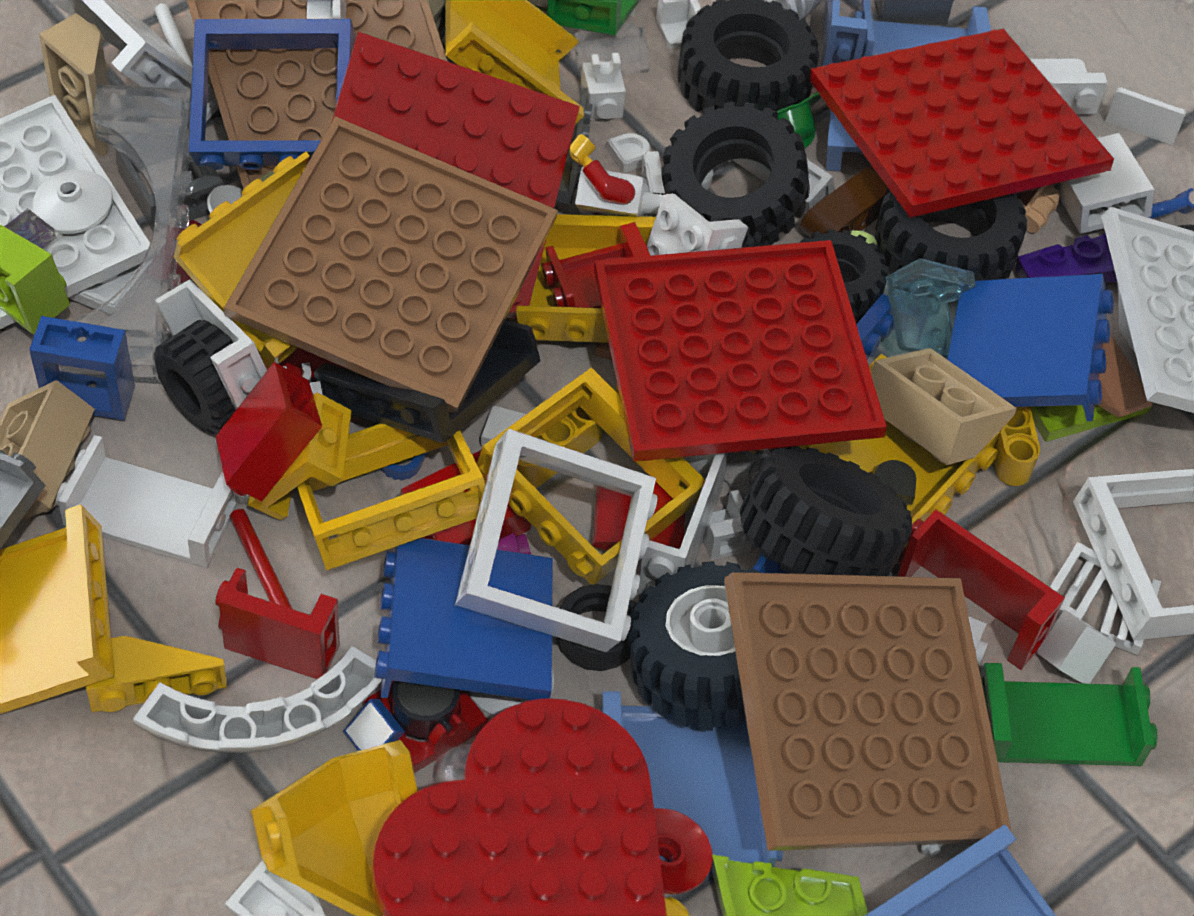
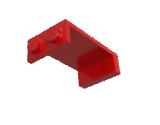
M937 509L925 521L921 519L916 520L912 525V532L908 539L909 544L897 560V563L901 565L897 577H912L922 566L938 578H961L966 598L1018 633L1007 661L1019 670H1022L1048 636L1065 597Z

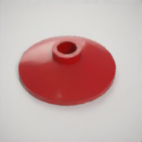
M655 808L659 855L668 860L667 862L660 859L664 893L682 894L697 888L710 872L713 861L710 841L703 829L688 816L671 809Z

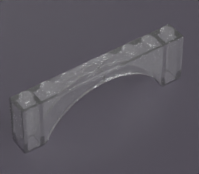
M97 84L92 116L97 138L126 156L144 176L155 198L156 218L148 251L132 278L109 301L73 321L125 330L134 383L161 384L155 367L154 352L158 345L168 340L169 333L171 332L155 299L181 285V275L176 274L178 262L174 258V253L178 242L176 239L181 233V229L188 227L189 207L184 205L185 195H191L193 189L192 171H188L189 162H194L189 153L192 92L187 89ZM80 337V338H78V341H79V342H83V341H85L87 338H85V337ZM60 365L62 372L106 378L105 372Z

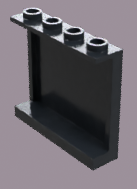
M505 320L466 398L458 411L453 413L448 412L445 399L416 390L389 387L352 370L324 363L313 372L316 381H320L323 396L352 410L351 414L445 443L541 360L532 327Z

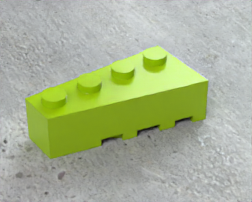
M0 225V309L34 335L41 316L55 318L70 305L64 289L67 283L58 272L51 253Z

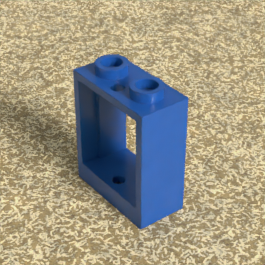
M41 316L29 349L38 388L57 380L95 409L92 415L125 420L135 389L125 330ZM80 337H85V338H87V339H86L85 341H83V342H79V341H78V338H80ZM59 365L105 372L106 378L60 371ZM90 384L96 385L95 388H94V387H88V386H89Z

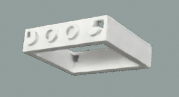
M507 429L495 445L455 605L607 652L620 641H624L630 629L631 617L626 614L629 600L634 599L640 583V575L635 573L638 559L641 560L649 542V535L645 534L644 531L647 519L649 520L652 517L657 505V495L653 494L656 478ZM519 459L631 496L604 623L488 586Z
M1194 469L1088 477L1073 501L1133 640L1194 634V605L1162 608L1118 508L1194 502Z

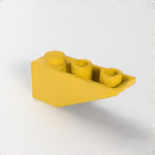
M130 636L111 638L114 677L87 685L86 691L91 713L98 711L116 712L126 706L145 703L160 682L186 695H207L216 689L227 687L224 660Z

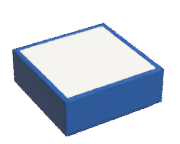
M370 699L343 730L358 751L397 741L405 733L380 699Z

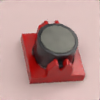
M392 680L388 698H381V690H379L363 702L364 707L370 699H380L403 728L405 733L399 740L410 752L414 773L477 735L489 721L465 690ZM407 736H411V737H414V738H417V739H428V741H421V742H419V741H416V740L407 738Z

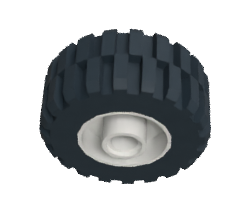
M714 561L702 562V566L693 568L688 564L684 567H679L677 573L673 575L667 572L655 581V587L649 585L639 596V602L633 606L629 615L631 617V625L628 632L631 674L634 684L638 686L639 695L646 703L652 704L653 710L667 719L671 715L674 717V723L688 728L690 724L699 725L700 730L713 731L714 726H725V730L735 729L739 727L740 722L747 721L724 578L732 572L761 573L755 569L742 570L739 564L726 562V566L715 565Z

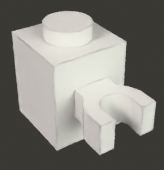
M611 53V61L600 62L598 54H591V63H582L580 92H582V87L588 88L586 103L593 104L591 120L623 118L626 91L620 70L621 61L619 53Z

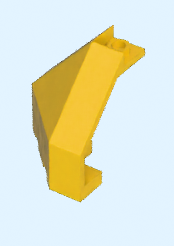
M401 740L334 757L252 809L251 813L259 849L267 870L354 916H383L372 886L371 873L375 844L379 832L389 815L400 803L418 791L410 752Z

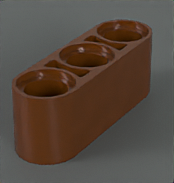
M866 167L810 208L801 221L800 230L810 238L812 233L820 231L822 234H825L827 229H835L839 233H843V230L862 231L878 219L887 185L873 168Z

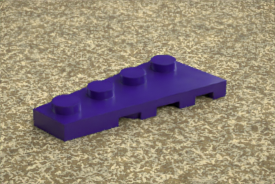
M1105 232L1104 235L1090 238L1088 235L1075 238L1074 244L1063 247L1056 244L1018 256L1015 266L1020 278L1103 274L1105 283L1118 282Z

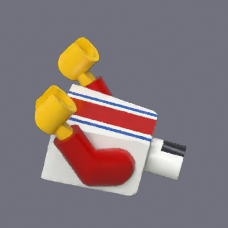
M578 135L570 145V156L576 163L584 166L581 167L575 205L581 215L657 216L662 197L665 194L650 192L645 179L641 176L605 170L598 159L593 161L589 158L596 149L595 145L584 135Z

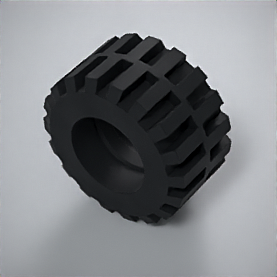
M827 229L825 234H822L820 231L812 233L811 239L805 237L800 243L832 241L857 324L884 293L888 276V266L885 265L886 258L884 254L878 253L879 248L874 243L868 244L866 242L867 238L860 234L856 237L851 235V231L843 230V233H839L835 229Z
M197 320L155 348V367L163 388L177 409L202 431L209 434H217L236 410L210 357L231 345L233 341L220 328L209 321Z

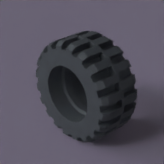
M716 0L712 3L711 7L707 4L690 18L686 24V29L683 31L677 70V81L680 83V90L686 100L689 99L688 103L697 112L714 106L715 110L724 108V103L735 102L736 106L744 107L746 102L758 104V110L760 111L770 108L777 112L804 101L811 95L813 85L809 81L811 68L817 67L819 58L818 42L804 19L800 21L798 13L791 8L786 10L782 8L781 3L773 0L771 3L763 0ZM730 59H749L762 63L765 66L748 67L734 63Z
M735 102L724 103V108L716 110L714 106L702 110V116L698 118L695 115L691 116L684 122L685 129L683 131L677 129L670 138L672 146L665 148L663 154L664 165L661 168L665 194H675L709 222L739 219L750 228V236H753L756 231L762 235L760 243L767 240L769 245H772L779 241L780 232L788 234L796 226L795 218L802 217L806 209L805 200L809 198L810 185L807 155L800 134L794 133V126L787 119L781 118L779 120L778 112L770 108L760 111L758 110V104L747 102L744 107L736 106ZM733 159L754 160L771 171L770 176L760 188L741 197L728 198L717 196L701 186L705 176L714 167Z
M887 187L876 224L874 238L877 242L876 246L879 248L878 253L884 254L886 258L885 265L889 266L888 272L896 281L901 279L904 281V286L913 292L915 290L924 292V297L935 299L938 296L944 297L945 301L956 302L959 298L962 281L997 280L1010 277L1027 230L1026 210L1021 199H1017L1018 194L1013 193L909 217ZM943 221L963 227L974 237L960 238L948 236L936 231L926 222Z
M792 446L787 449L782 447L764 458L740 508L742 529L745 534H748L750 543L754 547H759L761 554L769 561H775L782 570L789 574L792 572L794 574L889 576L911 535L912 518L904 500L897 497L896 491L889 485L879 481L880 478L873 473L859 468V465L851 461L847 462L840 459L838 455L829 452L825 454L819 452L818 449L810 447L801 449L799 446Z

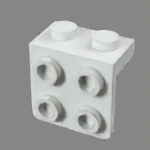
M1076 58L1030 59L1076 114H1097L1107 86L1105 73H1087L1084 62Z
M665 194L662 197L646 247L650 255L742 248L748 227L739 219L709 222L675 194Z

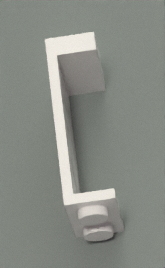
M189 279L155 299V302L172 336L197 320H206L220 328L233 341L231 345L210 358L235 410H237L267 369L255 343L229 317H226L224 312Z
M97 435L93 436L87 449H82L78 453L74 472L68 482L65 481L61 484L56 497V504L60 508L63 525H66L65 509L82 504L102 525L103 537L206 568L230 522L229 515L236 510L240 502L239 495L226 485L223 472H221L214 488L202 486L108 458L105 455L103 439Z
M728 453L683 457L705 479V483L680 549L649 540L641 563L639 595L649 585L655 587V581L667 572L673 575L677 573L679 567H684L688 564L692 568L694 567L704 535L723 488Z

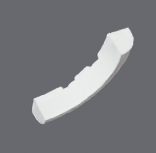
M351 646L343 658L327 673L311 683L309 688L285 699L279 697L267 701L248 703L246 706H219L215 702L178 692L160 682L133 718V723L143 730L167 741L204 751L249 753L271 750L300 742L335 725L358 708L378 688L382 679L374 678L376 660Z

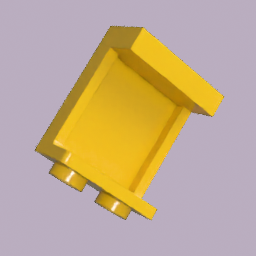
M318 392L313 396L322 423L321 429L262 502L251 496L248 499L249 506L280 521L288 516L291 491L311 476L332 487L343 480L352 410Z

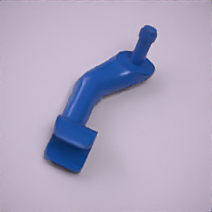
M1190 188L1183 191L1173 199L1152 204L1151 217L1148 218L1155 219L1176 211L1183 214L1194 211V204L1189 200V194L1194 189Z

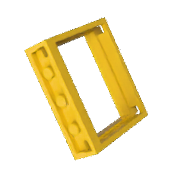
M592 367L507 428L537 438L580 406L632 458L620 395ZM507 429L482 447L477 466L485 482L496 442ZM683 457L637 462L651 477L656 478V482L673 498V500L652 515L649 520L647 519L644 533L649 535V540L653 539L698 502L705 479ZM516 469L508 501L512 510L517 515L525 517L537 529L540 538L547 545L554 547L567 560L571 570L576 575L584 577L591 585L596 584L614 570L617 565L622 540L601 555Z
M378 424L349 434L342 481L444 446H448L461 475L323 522L313 495V491L330 485L311 476L297 486L326 571L477 518L485 482L460 430L445 443H440L385 424ZM338 535V537L329 540L330 536Z

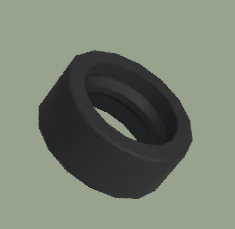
M592 584L579 587L566 597L560 609L578 615L590 611L606 612L612 586ZM629 600L626 615H630L633 606L636 604L633 600ZM628 634L624 641H620L607 652L556 637L561 652L570 662L586 670L605 671L617 668L630 659Z

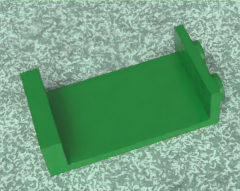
M548 0V16L560 26L616 36L640 0Z
M984 663L980 677L998 762L1142 766L1151 750L1156 748L1157 728L1154 723H1150L1148 713L1151 698L1150 689L1147 684H1143L1140 667H1132L1124 683L1116 685L1004 681L1002 663Z

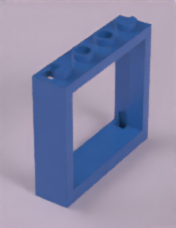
M195 19L189 153L196 166H212L214 170H220L224 166H240L246 170H259L263 166H277L289 156L296 159L305 151L310 155V160L321 141H205L209 49L336 48L338 49V100L355 41V31L351 19Z

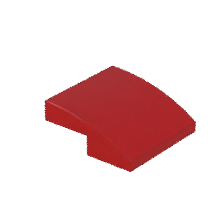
M656 481L653 494H656L658 499L653 515L673 500ZM597 485L592 538L593 547L608 551L622 540L631 496ZM685 513L650 541L680 549L684 539Z

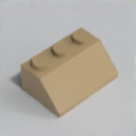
M75 13L39 34L50 96L56 95L88 147L102 157L107 154L113 119L112 92L107 78L108 64L104 58L103 51L104 37L95 24L88 23L78 13Z
M931 348L875 360L871 372L885 421L890 422L902 431L907 439L917 442L932 453V456L937 461L946 465L976 457L1014 416L1017 409Z
M57 380L8 403L0 419V449L8 456L16 452L29 459L36 466L33 472L46 485L22 518L25 520L42 512H49L55 507L58 490L64 477L71 472L75 465L76 459L74 455L79 444L87 437L90 431L88 423L95 410Z

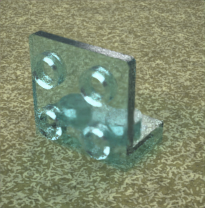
M919 258L886 276L888 298L895 326V337L900 350L914 352L931 348L948 359L953 332L948 302L960 299L962 293L976 287L974 273Z

